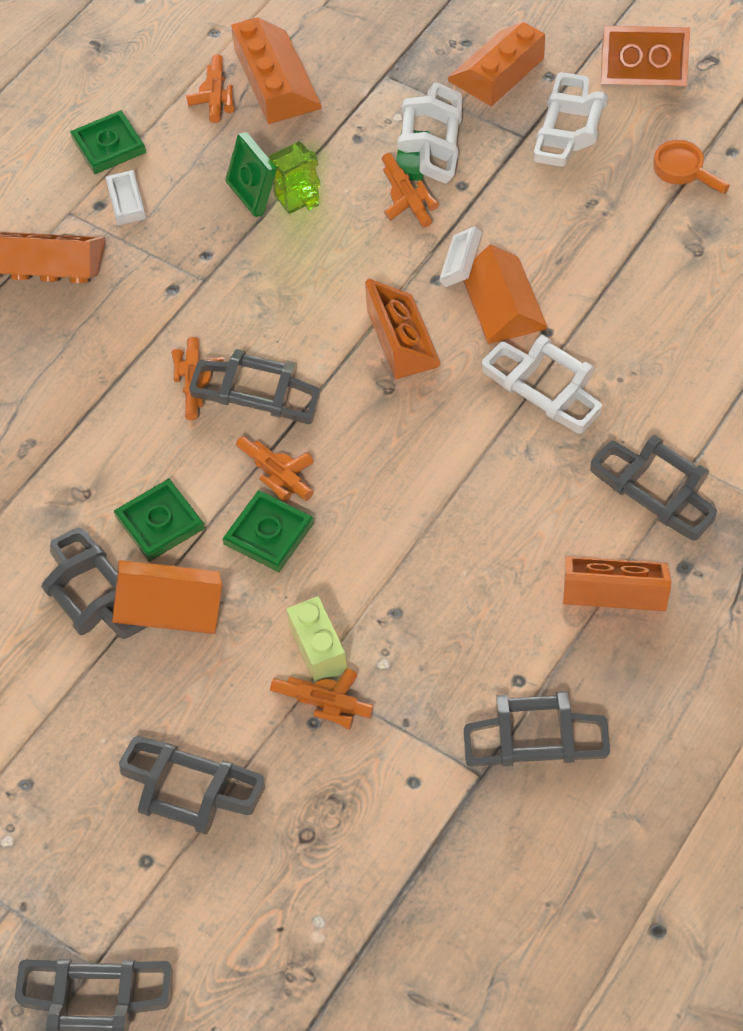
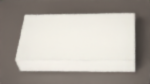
M134 170L105 176L117 225L146 219Z
M476 226L453 235L439 280L445 287L469 278L482 232Z

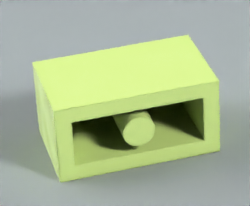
M319 596L286 608L290 630L314 683L342 674L347 668L345 651Z

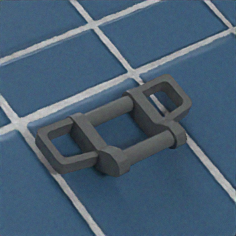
M235 349L229 362L206 360L197 362L189 387L190 395L194 398L214 401L227 406L229 403L250 407L271 412V416L283 417L305 424L313 422L320 398L318 387L294 378L297 370L296 362L287 361L282 363L247 355L246 351ZM248 367L281 375L274 400L233 391L241 369ZM203 372H226L220 392L198 388ZM290 387L312 396L307 412L303 413L284 407Z
M653 435L647 441L640 455L615 441H610L591 460L590 471L613 488L618 494H626L657 515L658 521L692 541L699 539L715 521L717 509L697 494L706 480L709 470L702 465L697 467L664 445V440L656 435ZM610 455H616L631 464L618 478L601 466ZM656 455L689 476L685 486L667 505H664L634 485L649 468ZM689 503L706 515L703 521L696 527H692L677 518Z
M82 528L73 529L51 540L50 553L58 566L43 581L41 588L48 596L54 597L73 621V628L79 635L90 632L101 619L122 639H126L148 628L146 626L112 623L115 590L92 601L82 611L64 589L70 579L96 567L115 589L117 570L106 559L107 553ZM74 542H80L87 549L69 559L61 551V548Z
M567 691L556 692V695L519 698H507V695H496L497 718L468 723L463 731L465 762L470 767L502 764V767L513 766V762L562 759L563 763H572L575 760L605 759L610 753L607 719L602 715L571 713ZM557 709L561 745L512 748L510 712ZM572 722L598 725L601 732L602 749L575 751ZM499 726L501 756L474 757L471 751V733Z
M136 736L131 740L119 761L120 774L122 776L145 784L138 806V813L147 816L153 813L193 826L196 832L206 835L212 826L217 808L251 815L265 789V778L261 774L234 765V763L224 760L218 763L180 751L176 745ZM145 751L159 755L150 772L130 765L137 752ZM173 764L214 776L204 794L199 813L157 800L160 788ZM231 778L254 786L247 800L223 795Z
M25 959L19 963L15 1000L21 1007L48 1011L46 1031H128L132 1014L162 1010L169 1007L173 969L168 961L136 962L135 960H123L122 964L72 963L71 959H59L58 961ZM30 972H56L52 1001L25 996L28 974ZM136 973H164L161 996L157 999L134 1002ZM120 979L118 1004L114 1016H67L71 980Z

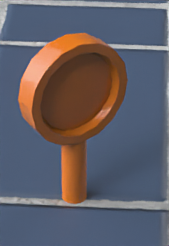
M671 140L660 145L655 151L653 169L656 175L663 181L682 185L697 179L723 195L730 187L729 183L703 169L704 155L701 149L694 143L686 140Z

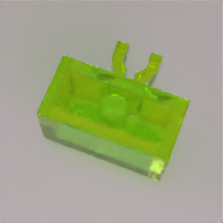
M298 141L269 155L270 160L277 167L273 181L274 196L287 213L291 214L303 207L311 210L319 206L318 187L320 186V180L316 170L318 159L311 149L308 150L301 141Z

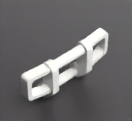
M563 72L557 74L553 91L547 101L549 108L545 121L536 137L537 143L533 157L535 162L563 167L567 164L573 151H579L596 143L598 138L597 127L602 110L607 106L608 96L604 92L598 91L588 95V77ZM567 85L581 88L583 94L581 97L559 93L561 86ZM559 112L589 116L586 127L575 132L554 129ZM543 146L565 149L562 154L541 151Z
M435 82L428 90L427 96L403 100L401 109L404 114L402 133L398 138L397 148L405 153L420 151V172L423 175L448 184L455 175L456 162L459 155L457 135L458 125L462 122V94ZM438 95L451 101L452 106L435 99V96ZM425 114L446 123V139L443 140L426 132L413 133L415 116H423ZM430 155L447 161L446 170L430 163Z
M541 335L534 342L528 355L506 342H500L482 360V372L510 393L516 392L546 411L547 417L578 434L585 432L601 414V402L584 391L594 373L595 367L588 362L582 363L551 344V339L544 335ZM545 355L575 373L572 382L554 401L524 383L539 367ZM501 356H507L520 363L508 376L492 366ZM576 400H579L591 409L582 420H577L564 413Z

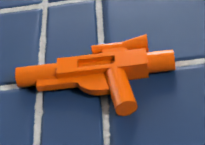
M219 54L212 56V65H207V78L200 85L199 93L186 95L188 106L209 102V120L212 123L220 121L222 103H225L224 111L226 113H233L235 111L232 99L233 86L228 85L227 89H222L225 77L222 76L223 57Z
M392 153L384 154L381 158L386 166L383 168V172L392 185L391 199L394 203L384 211V214L391 221L409 207L422 228L430 226L432 220L422 202L426 201L429 211L437 209L439 203L429 194L422 180L416 183L418 188L414 189L409 181L408 174H405L403 169L400 168Z
M190 337L187 339L186 361H182L184 352L181 349H174L171 351L174 363V382H179L180 376H185V387H183V393L186 396L185 418L195 420L198 418V407H203V399L194 398L190 395L189 387L196 364L200 361L199 339ZM218 357L206 361L224 362L223 357ZM213 371L202 373L198 388L203 389L210 382L211 372Z
M241 436L237 440L236 446L251 457L256 466L270 475L268 478L265 475H261L259 480L272 489L282 502H287L292 493H296L305 501L312 497L313 490L305 485L301 478L296 475V473L314 463L313 458L308 452L293 459L287 454H274L258 440L252 443L245 436Z
M349 668L345 669L338 681L323 679L312 683L289 676L288 681L273 678L270 691L297 698V701L321 707L323 708L322 711L315 709L314 717L335 722L348 730L352 727L354 714L371 719L374 711V705L357 701V698L346 695L358 676L355 671Z

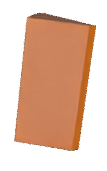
M604 25L601 53V84L687 86L690 27Z
M490 244L474 258L469 278L463 280L487 343L491 344L547 330V324L519 257Z
M368 278L365 281L367 312L394 379L421 373L440 366V360L412 294Z
M566 556L563 604L666 611L672 582L668 563Z
M119 560L112 623L215 634L222 590L220 572Z

